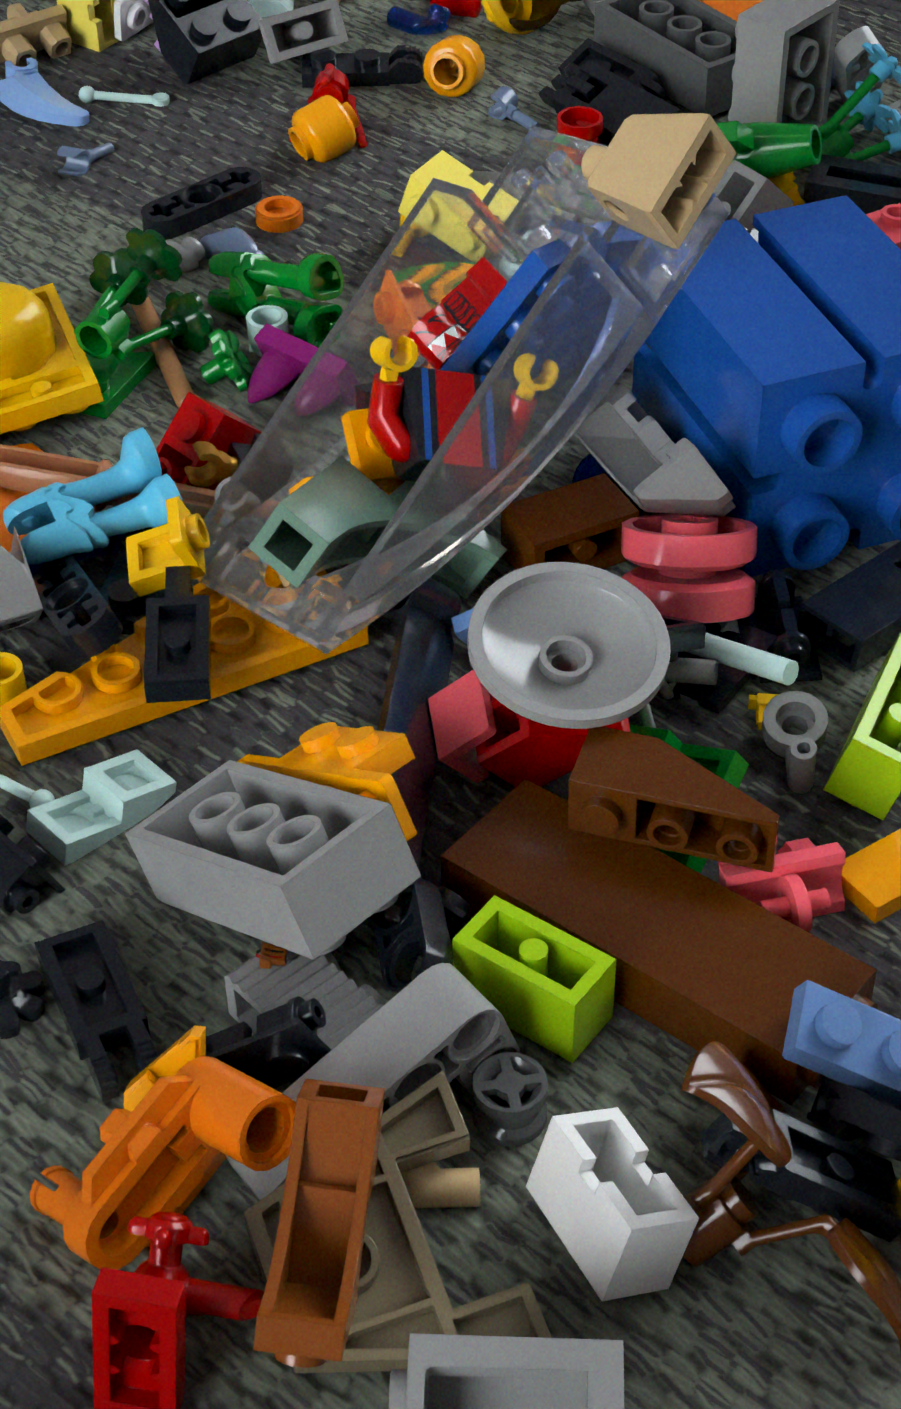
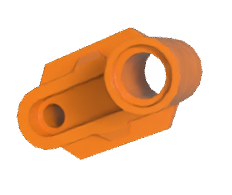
M200 1056L188 1061L174 1076L160 1077L132 1112L115 1108L99 1127L100 1140L105 1145L82 1172V1180L74 1176L72 1171L62 1165L50 1166L44 1169L41 1174L59 1187L56 1191H52L35 1179L30 1190V1203L36 1211L49 1216L62 1225L63 1238L70 1251L100 1270L102 1267L118 1270L128 1265L145 1247H149L151 1244V1240L145 1236L128 1232L130 1219L135 1216L148 1218L156 1212L183 1214L225 1161L226 1155L254 1171H268L280 1165L290 1155L296 1102L287 1095L214 1057Z

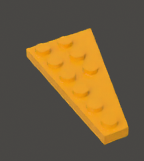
M251 550L235 560L236 570L220 580L204 579L192 587L194 596L209 595L211 610V699L369 644L368 625L325 570L312 576L316 586L314 593L305 600L294 601L286 594L277 572ZM145 616L133 623L134 634L116 645L113 644L104 652L91 657L89 662L71 673L56 671L0 706V728L21 766L211 699L146 703L144 689Z

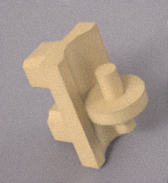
M20 3L9 5L7 7V19L0 21V63L11 61L15 66H27L26 58L36 59V51L43 49L53 59L71 54L72 39L66 29L67 12L63 6L59 4L40 11L36 10L27 13Z

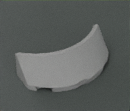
M622 383L570 427L572 433L602 468L645 512L724 517L736 507L731 501L733 497L730 491L695 445L687 438H682L675 444L652 416L645 413L636 401L635 396Z

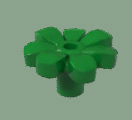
M219 328L209 334V338L212 342V352L215 358L200 367L203 378L210 385L227 376L235 382L240 392L248 390L254 368L249 365L246 354L239 349V339L230 330L226 332Z

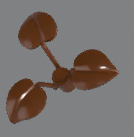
M718 1041L708 1043L693 1056L681 1089L715 1106L748 1139L715 1176H712L684 1196L699 1217V1220L683 1257L691 1265L699 1267L731 1244L743 1256L756 1246L807 1234H820L829 1240L844 1266L883 1313L899 1340L901 1352V1283L886 1259L848 1218L837 1222L832 1216L824 1214L751 1231L749 1221L757 1217L759 1211L751 1194L741 1182L749 1172H739L759 1150L779 1168L784 1167L790 1162L792 1153L788 1140L769 1112L773 1108L788 1116L790 1115L766 1091L757 1077L725 1045Z

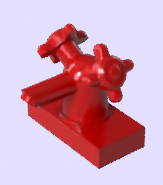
M156 1212L148 1218L141 1216L132 1217L128 1224L129 1233L142 1235L151 1240L149 1258L142 1262L134 1272L102 1267L91 1292L94 1409H181L185 1395L186 1317L189 1314L195 1316L209 1315L246 1321L257 1317L264 1294L263 1290L191 1277L189 1271L181 1263L183 1244L207 1246L209 1244V1232L203 1227L193 1226L191 1220L183 1214Z

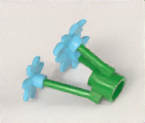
M864 43L862 45L870 54L868 59L874 63L869 69L870 76L864 82L860 80L856 82V91H845L844 94L848 100L827 122L818 128L822 141V154L864 161L886 151L890 154L901 151V114L896 109L880 104L883 97L882 90L876 89L870 93V90L878 82L883 83L887 78L890 80L894 78L901 85V66H898L896 57L887 56L886 51L881 45ZM849 114L850 118L842 125H839ZM858 124H863L865 130L870 132L873 131L875 125L883 133H888L889 129L892 132L884 137V141L853 154L850 153V150L854 148V141L849 132Z

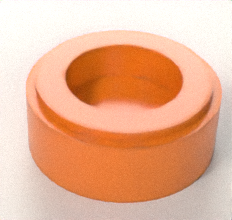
M283 195L267 197L261 200L255 207L256 224L260 229L272 233L295 230L303 223V206L293 197Z

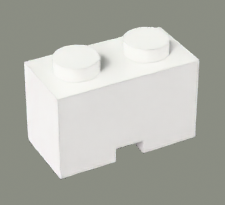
M618 1107L552 1116L526 1184V1188L601 1301L669 1289L699 1220L697 1214L667 1173L653 1174L645 1163L649 1149Z

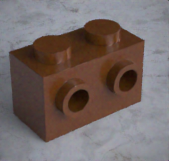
M605 473L501 506V545L507 549L504 557L515 570L546 562H572L604 569L628 561L621 553L622 522L630 518L639 517L640 511Z

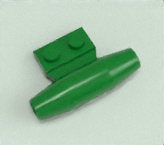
M737 120L716 123L737 153L733 160L742 163L768 179L820 163L822 141L820 131L815 124L776 122L742 124Z

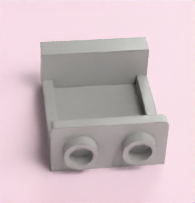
M410 1333L408 1368L391 1369L389 1409H625L623 1340Z

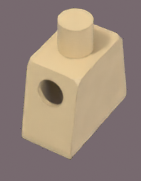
M632 114L624 119L608 147L592 145L586 150L582 158L581 169L583 176L588 180L589 191L614 221L664 245L679 249L737 153L710 114Z

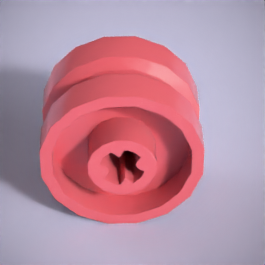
M659 514L630 518L622 522L621 553L625 559L639 565V567L627 572L621 578L643 592L661 615L703 623L733 621L749 617L754 612L755 580L744 571L736 568L743 567L756 558L758 527L753 522L726 516Z

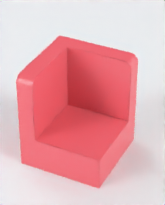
M471 670L428 698L438 760L475 783H479L489 777L487 769L478 765L476 747L493 737L497 728L491 699L494 697L482 685L474 670Z

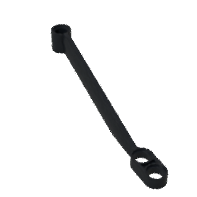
M406 565L399 567L388 577L379 598L382 613L397 620L399 623L377 731L404 733L415 756V759L392 773L391 776L396 782L417 831V835L407 841L419 869L437 756L428 698L448 686L454 648L451 618L459 615L461 598L457 591ZM418 878L399 893L397 901L392 906L372 914L382 978L385 986L392 992L399 993L413 981L411 978L413 967L423 950L422 964L415 978L436 964L450 963L453 965V951L442 898L438 887L433 883ZM412 894L410 907L401 920L403 907L408 897Z

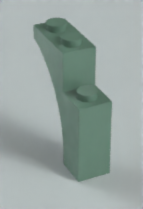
M342 456L283 499L248 547L296 588L318 572L335 566L375 564L398 569L401 566L408 565L457 591L459 595L466 599L477 589L507 551L504 546L463 512L456 514H437L430 510L428 483L405 481L388 495Z

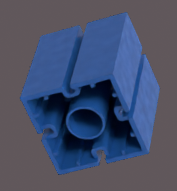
M847 195L754 214L752 225L759 231L758 242L735 218L692 227L679 249L671 248L649 237H644L639 244L635 329L646 343L634 344L632 394L645 413L652 416L675 444L682 438H687L699 450L733 497L731 501L736 507L725 516L753 522L758 527L756 558L743 567L737 568L751 577L765 574L772 569L780 570L793 567L798 570H812L819 568L841 554V550L844 548L848 538L858 550L895 540L901 541V249Z

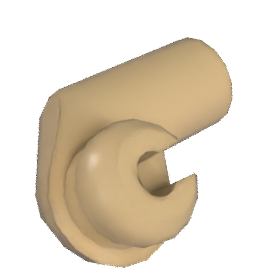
M433 1162L401 1173L415 1209L480 1207L479 1167L440 1168Z

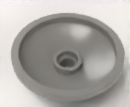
M572 562L533 564L514 570L495 581L485 590L475 604L467 633L468 655L473 670L482 685L495 699L513 712L532 721L570 729H588L614 724L644 708L654 698L664 682L671 653L670 638L666 624L658 609L643 592L611 572L594 566Z

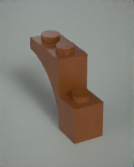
M305 1079L297 1096L282 1207L269 1274L257 1314L253 1346L254 1351L274 1353L275 1359L283 1364L310 1368L321 1366L326 1360L342 1362L357 1303L367 1209L375 1181L385 1088Z

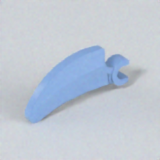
M26 58L27 66L23 67L15 66L11 61H5L6 79L0 80V101L9 109L24 117L51 124L84 126L90 122L87 110L71 103L48 85L38 73V62L36 59Z

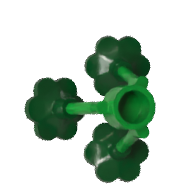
M131 228L126 234V239L129 243L127 248H119L114 253L109 251L97 253L93 259L95 270L90 275L89 280L92 288L102 293L89 315L74 329L76 340L86 354L93 358L105 359L113 353L117 359L123 360L133 350L164 337L172 340L174 346L185 351L191 349L199 353L209 347L208 335L214 329V322L211 315L203 310V302L199 295L194 292L183 294L180 291H174L169 293L165 299L166 309L161 314L160 327L131 339L128 338L130 320L125 311L120 307L127 303L133 305L144 303L148 297L146 286L152 278L156 280L165 278L175 282L182 276V270L179 266L183 260L181 254L177 249L168 245L160 233L152 229H147L143 232L138 228Z

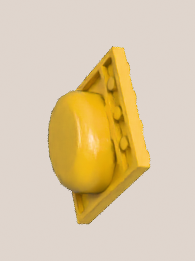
M0 282V435L11 431H25L35 426L38 422L63 414H77L86 410L90 405L103 402L99 383L84 350L76 340L74 328L54 284L50 283L28 290L21 285Z

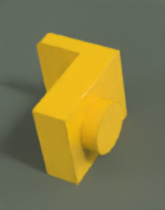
M179 496L166 500L167 524L126 537L129 584L139 597L165 589L166 567L190 566L191 580L206 575L204 549L210 547L207 527L198 513L191 515Z

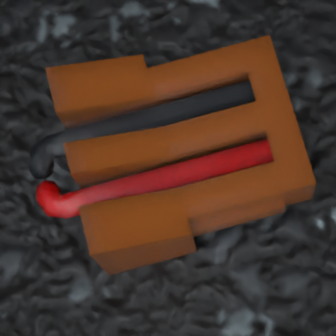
M262 942V949L256 951L260 968L271 969V965L286 966L288 950Z

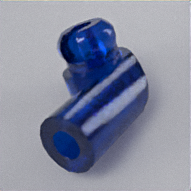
M433 3L429 6L426 17L399 6H393L387 14V23L391 27L412 35L441 34L449 26L447 21L450 18L451 12L450 9Z

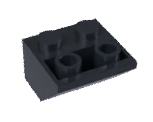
M148 0L161 54L185 84L192 83L254 57L262 40L258 20L262 18L248 0Z

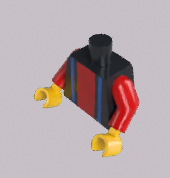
M400 335L398 338L397 353L391 359V339L379 336L370 346L371 358L376 364L381 366L380 373H376L373 376L367 418L368 426L386 456L392 459L394 474L400 480L429 483L430 510L437 514L460 513L467 508L466 487L477 485L503 465L520 436L534 403V399L530 396L532 389H542L551 383L555 371L554 364L551 360L543 357L538 363L536 373L532 377L527 378L526 370L532 355L525 351L516 354L510 361L509 368L511 376L516 382L513 388H507V378L413 367L418 356L417 345L413 339Z

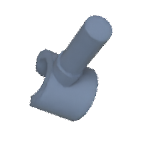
M502 86L490 95L492 100L497 101L488 109L490 117L500 120L507 117L531 132L540 129L538 122L517 108L518 97L513 89Z
M106 143L87 150L61 146L57 151V155L66 157L64 167L58 170V173L81 177L90 169L91 163L113 153L114 146L112 143Z

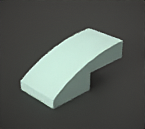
M136 749L84 768L82 790L28 809L26 832L66 866L153 814L176 792L177 782Z

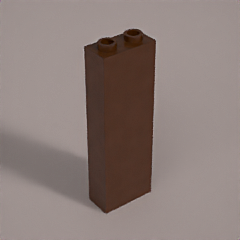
M526 778L441 855V886L449 888L472 906L474 912L470 917L473 918L495 895L616 959L614 1002L696 1050H700L713 1041L721 1042L757 1077L767 1092L789 1105L796 1101L808 1085L819 1089L821 1086L819 1082L822 1076H824L788 1061L782 1056L794 989L806 980H809L878 1010V1004L872 1001L877 969L653 847L568 829V801Z

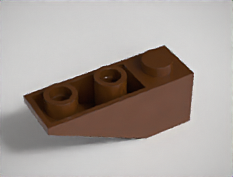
M607 727L589 729L569 778L568 829L736 866L773 872L780 815L659 738Z

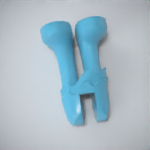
M142 427L129 432L123 437L120 460L114 466L82 480L66 484L55 482L46 487H40L11 502L4 509L2 517L5 527L10 534L14 533V526L18 535L27 534L20 542L28 565L50 562L76 553L91 552L96 548H105L109 545L110 540L108 537L167 524L166 500L179 496L181 500L182 498L172 478L168 474L162 475L156 448L149 434ZM141 492L138 496L127 502L94 513V505Z

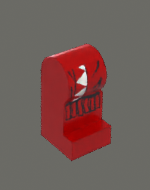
M485 257L481 258L466 272L467 277L441 300L440 305L426 313L407 336L414 340L418 352L434 369L440 370L508 283Z

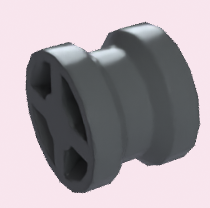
M502 1052L492 1055L478 1065L473 1074V1123L478 1133L488 1142L500 1146L517 1147L532 1142L542 1133L547 1123L546 1100L548 1096V1076L542 1065L532 1057L518 1052ZM502 1100L507 1101L508 1107L502 1106Z

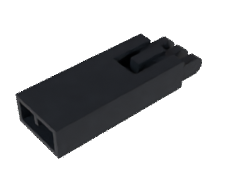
M587 60L581 67L572 62L564 68V73L568 79L558 74L551 80L556 91L545 86L539 92L542 101L554 108L557 115L561 110L574 106L591 107L601 112L603 116V130L598 139L607 144H610L624 119L632 114L681 113L679 108L591 60Z
M822 154L820 163L813 165L805 181L803 200L806 204L847 195L865 214L880 210L886 205L901 204V167Z
M901 541L804 600L801 604L797 620L798 631L806 635L812 645L852 672L857 671L889 650L901 632ZM839 632L855 643L848 647L833 636Z

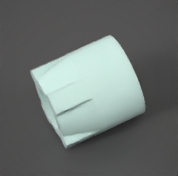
M258 306L251 309L246 315L249 351L254 352L257 356L262 357V353L254 337L266 323L289 333L288 314L286 310L279 306Z

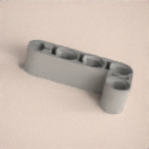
M439 963L418 975L282 1093L296 1102L305 1079L385 1088L383 1112H385L442 1070H444L448 1083L456 1078L473 1095V1074L478 1065L489 1056L502 1052L520 1053V1048L503 1015L452 964ZM226 1155L228 1163L259 1200L286 1182L289 1156L280 1165L268 1171H254Z

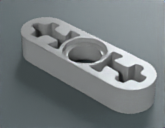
M869 26L853 30L842 38L834 48L835 88L844 102L848 100L844 94L845 91H856V82L859 80L864 82L870 76L869 69L874 65L868 59L870 54L862 45L864 43L881 45ZM878 82V83L870 90V93L873 92V91L876 90V89H880L881 86H882V83H879V82Z

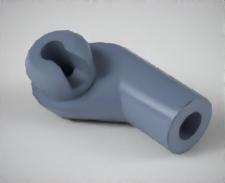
M236 227L205 235L200 240L205 249L204 257L210 259L215 254L226 251L265 255L261 250L257 249L253 239L244 230Z

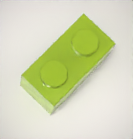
M495 895L452 939L453 966L503 1015L508 1027L571 1063L577 1059L613 1017L616 959Z

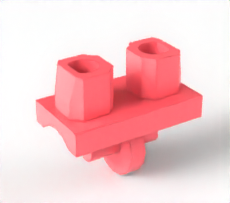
M808 837L788 841L777 851L772 873L718 861V883L801 929L810 932L812 929V917L845 911L841 875L845 864L846 852L838 842L815 846Z

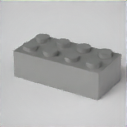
M232 760L225 762L125 833L158 900L312 960L337 949L345 941L346 935L372 914L392 906L397 901L399 893L421 877L390 803Z

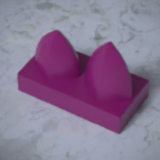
M267 323L254 337L262 357L255 366L249 381V403H256L277 394L294 380L297 381L292 394V410L295 416L315 411L327 405L333 399L347 406L356 400L355 385L357 383L344 359Z

